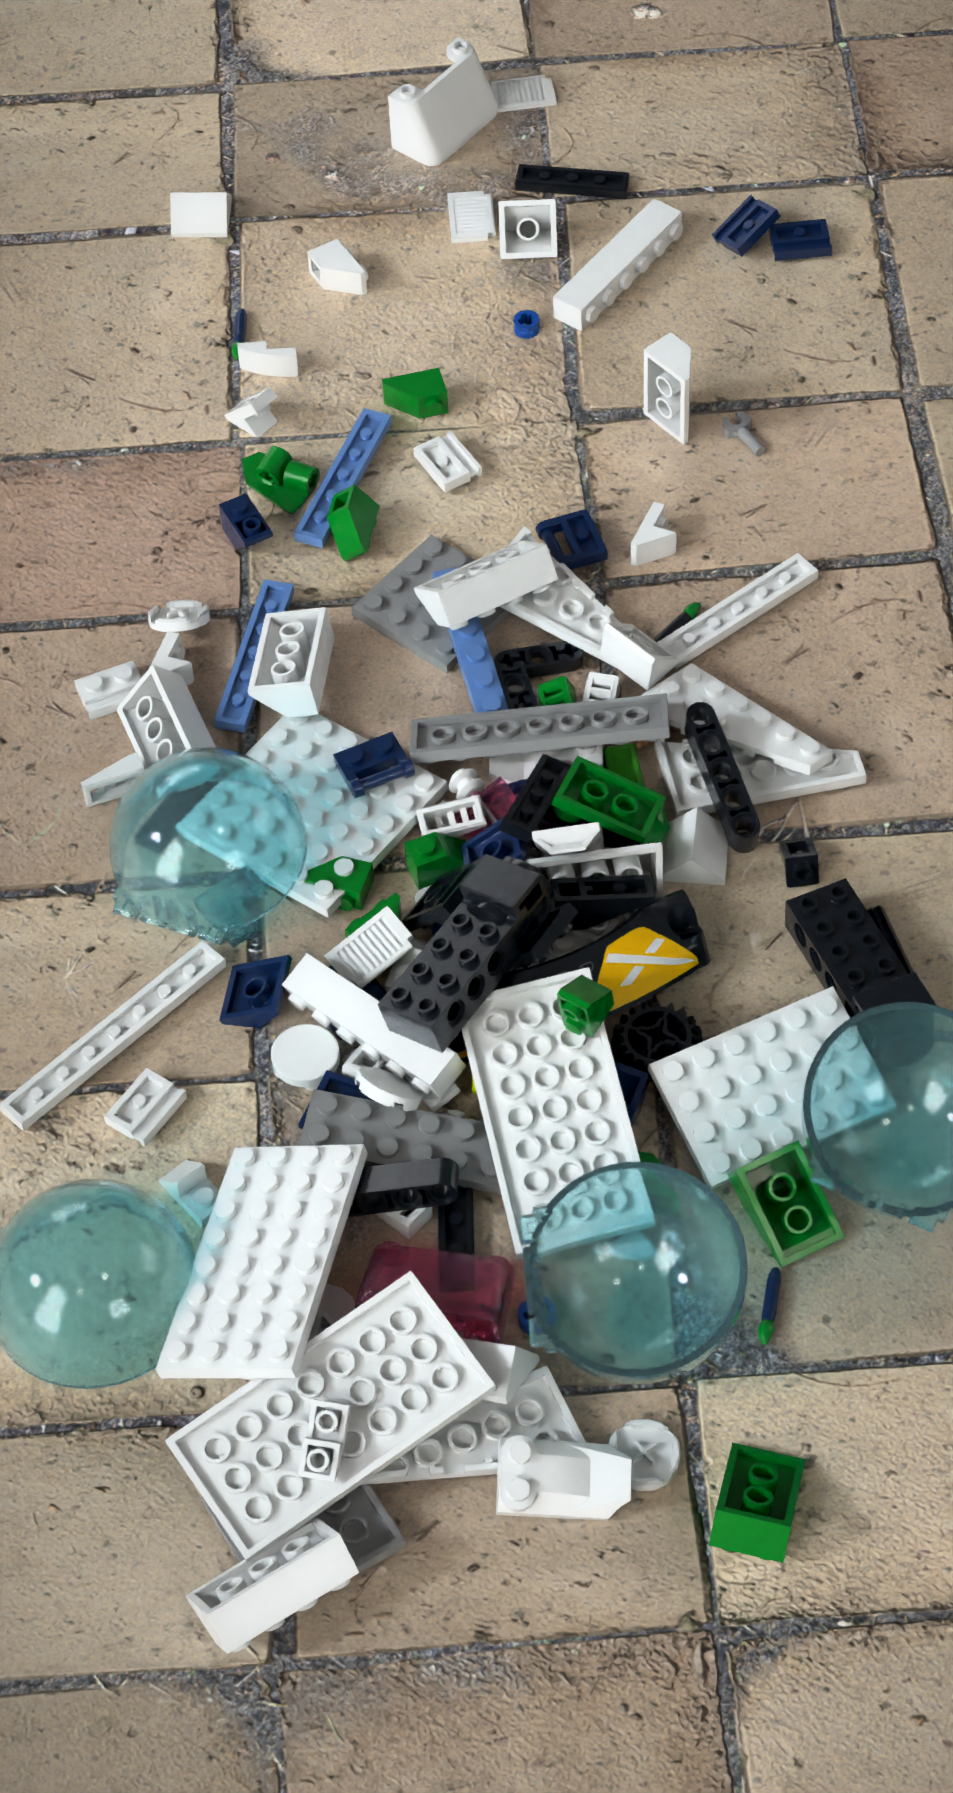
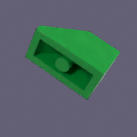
M439 368L381 379L385 405L419 419L449 413L447 390Z
M433 832L404 843L406 867L418 890L432 885L438 876L464 866L461 845L467 842L466 840Z

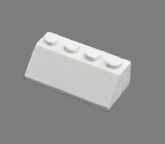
M518 541L414 587V591L437 625L456 630L468 625V620L473 617L483 618L495 613V608L502 604L509 606L522 601V595L529 592L536 594L547 590L549 583L558 580L547 544Z
M326 607L267 613L265 615L247 690L250 697L287 718L308 717L319 714L335 638Z
M152 665L117 707V712L135 752H138L145 774L154 794L161 797L169 791L175 789L179 791L203 783L213 770L216 769L222 759L182 675Z
M661 842L535 858L525 861L537 867L549 883L550 879L649 875L655 897L663 896V846Z
M314 1517L249 1562L246 1560L241 1561L185 1596L215 1643L228 1654L245 1649L251 1644L252 1639L262 1632H269L279 1628L284 1624L285 1618L296 1611L310 1609L318 1602V1598L327 1592L344 1588L350 1583V1578L357 1575L359 1571L341 1535L323 1521Z

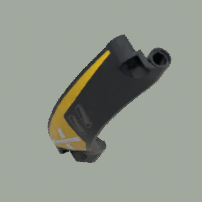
M680 889L655 899V902L638 908L621 925L577 950L537 965L507 972L493 991L589 967L592 980L612 990L614 1005L606 1016L608 1018L672 986L699 968L709 964L711 959L703 929L697 921L695 909L686 892ZM461 1030L449 1044L448 1048L456 1052L463 1062H468V1054Z

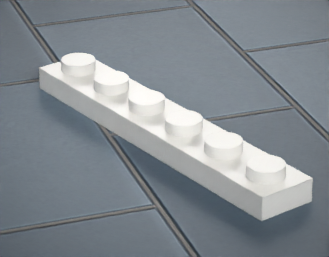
M797 553L657 643L680 659L674 667L677 670L817 580L818 569Z

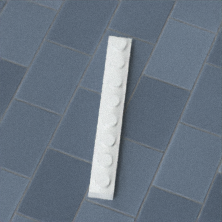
M202 940L0 1103L1 1112L24 1132L226 967L225 958Z

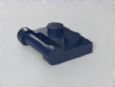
M587 509L544 520L537 524L535 528L538 537L547 544L550 555L557 562L564 563L571 571L579 567L608 560L607 548ZM562 532L572 554L564 556L554 535L555 533Z
M393 732L333 754L334 763L355 799L365 795L367 790L403 776L407 779L415 775L412 761L406 756Z

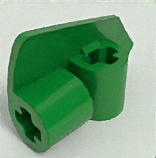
M271 446L266 454L257 452L242 459L246 485L289 514H294L306 502L319 481L320 471L318 468L294 460L286 450L278 446Z

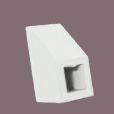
M338 239L307 251L309 272L324 290L358 295L367 293L366 280L369 279L365 266L358 264L351 250L348 247L345 248Z

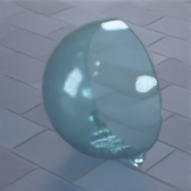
M201 747L179 751L156 761L142 771L129 785L114 812L109 834V859L117 889L112 896L115 902L113 912L135 920L139 917L141 922L161 928H166L168 925L169 930L195 937L198 933L199 939L222 945L226 937L232 939L237 929L258 920L274 909L292 890L303 870L308 848L307 832L294 796L273 771L254 758L237 751Z
M889 1003L867 1009L840 1025L822 1044L809 1068L802 1094L801 1118L805 1140L812 1156L808 1166L814 1169L810 1181L832 1191L836 1188L840 1194L869 1211L898 1219H909L908 1223L931 1233L937 1221L943 1224L948 1212L953 1210V1011L926 1003Z
M651 1162L611 1164L595 1169L572 1181L547 1206L533 1207L534 1214L520 1216L522 1243L530 1244V1246L524 1247L522 1250L526 1279L528 1314L535 1317L528 1320L531 1347H545L547 1354L559 1352L573 1365L605 1380L631 1385L652 1384L679 1377L702 1364L720 1348L738 1321L746 1297L748 1282V1260L741 1230L734 1215L724 1201L705 1183L682 1170Z
M107 1179L74 1180L56 1185L39 1193L15 1212L4 1227L0 1228L1 1347L19 1367L36 1378L51 1384L76 1389L104 1388L122 1384L156 1368L178 1304L189 1286L193 1273L196 1251L186 1229L174 1213L160 1200L136 1186L120 1181Z

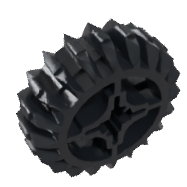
M657 1000L654 1007H649L644 1002L641 1010L631 1007L629 1016L621 1015L619 1024H615L613 1029L611 1049H613L614 1061L649 1073V1064L704 1040H702V1030L700 1026L696 1025L694 1016H687L684 1007L675 1011L672 1002L667 1007H661L660 1002ZM650 1075L649 1082H653V1085H654L655 1088L657 1089V1087H656V1085H655V1083H654V1081H653V1079H652V1077H651V1075Z

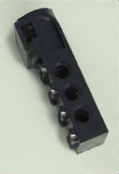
M485 854L460 885L463 895L462 902L377 1004L389 1031L443 1053L543 929L550 914V899L553 896V890L541 871L523 860L509 856L502 860Z
M842 879L786 900L785 927L824 989L834 987L870 1056L878 1054L882 1062L888 1067H901L918 1060L926 1054L936 1039L937 1005L916 972L907 973L847 879Z

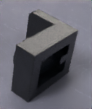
M812 838L779 841V853L785 867L787 887L818 884V854Z

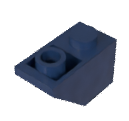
M247 493L219 504L222 529L235 549L246 548L273 537V532Z

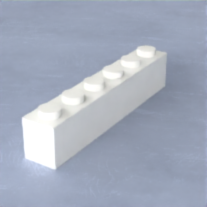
M653 199L553 296L554 318L581 332L590 323H594L599 314L607 306H611L623 290H627L632 282L641 273H644L657 257L663 255L665 249L673 241L680 238L683 232L682 211Z
M306 953L282 983V986L290 994L287 998L288 1001L301 1011H304L306 1008L313 1012L311 1016L326 1028L330 1024L338 1029L336 1033L352 1045L354 1041H357L363 1045L360 1049L374 1061H377L379 1058L387 1062L385 1066L399 1078L407 1075L413 1079L410 1083L424 1095L432 1092L439 1098H442L466 1067L458 1054L448 1047L441 1053L389 1031L377 1005L380 1001L308 953Z

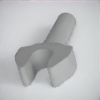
M736 411L737 424H732L727 417H723V435L727 439L740 437L756 456H761L765 452V447L749 431L752 428V418L748 414Z

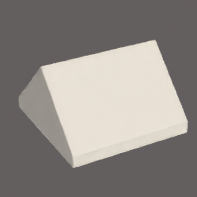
M227 192L170 193L171 237H228L232 203L231 194Z
M555 199L498 201L501 259L557 257Z
M607 623L603 629L600 656L647 691L673 669L680 660L632 624Z
M698 807L668 822L670 829L662 843L663 881L725 885L729 842L721 823Z
M461 1338L496 1385L497 1390L485 1397L484 1401L508 1404L540 1361L538 1354L517 1346Z

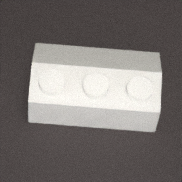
M669 332L644 349L643 414L685 445L688 443L691 347L687 342L680 340L673 333Z

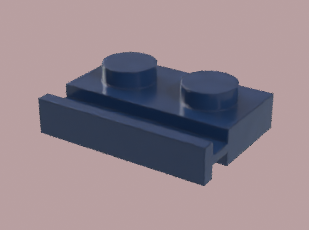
M750 195L712 236L716 243L723 244L725 248L742 257L781 216L776 208L759 199L756 200Z
M826 219L775 223L769 228V237L775 261L832 256V244H830Z

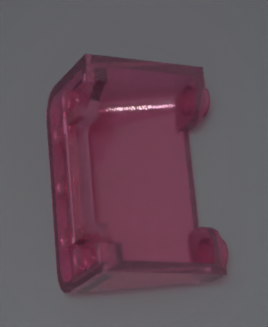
M386 1241L374 1248L357 1294L355 1309L409 1271H412L452 1327L457 1331H463L465 1339H472V1336L485 1342L503 1343L515 1282L514 1267L506 1258L501 1256L483 1257L403 1246L393 1241Z

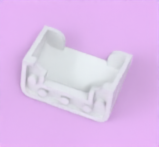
M460 37L453 40L446 50L448 59L454 62V64L425 89L422 90L411 84H405L388 96L392 148L427 166H437L445 162L493 120L498 113L497 100L475 49L471 43Z

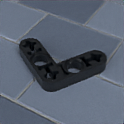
M566 641L499 652L494 658V665L508 709H518L520 703H523V708L537 707V700L529 678L578 670L583 664V649ZM540 657L544 658L547 662L544 664H534L531 660ZM520 685L524 689L519 692H513L508 687Z

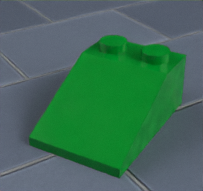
M799 1140L727 1174L743 1208L781 1268L845 1237Z
M732 1442L716 1506L709 1546L718 1547L725 1551L756 1556L763 1560L783 1563L805 1459Z

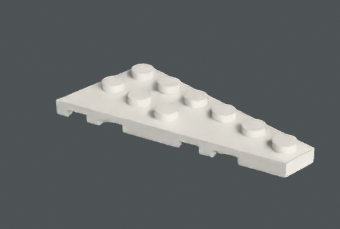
M524 525L509 545L518 541L538 542L531 536L532 532ZM552 556L551 559L558 580L549 583V588L543 592L536 594L529 592L522 595L523 600L509 606L502 604L499 606L615 667L600 656V649L605 625L607 623H621L614 617V612L607 605L603 606L595 598V593L564 563L557 562Z
M692 663L640 695L667 693L669 725L680 728V732L685 735L684 728L687 709L696 702H704L711 705L715 710L728 745L742 748L745 755L755 757L756 754L770 757L773 758L774 764L806 775H812L832 761L833 751ZM694 721V723L699 725L706 724L704 721Z
M665 738L654 741L653 745L676 818L696 807L706 813L716 812L688 740L683 739L682 743L665 742ZM729 745L753 805L866 784L867 775L860 755L855 750L831 749L833 751L832 761L812 775H806L774 764L773 758L760 754L751 757L743 754L742 748ZM705 748L709 752L717 751L715 748ZM725 775L715 776L718 779L722 780L728 779V777ZM734 802L727 803V805L730 807L740 806L739 804Z
M544 1366L530 1373L508 1404L481 1400L361 1485L497 1474L498 1441L500 1437L510 1438L515 1435H522L530 1439L583 1443H586L548 1366Z

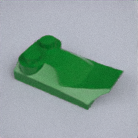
M578 755L551 804L556 816L563 821L578 822L584 819L591 823L599 822L601 827L640 844L663 843L670 829L664 809L666 796Z

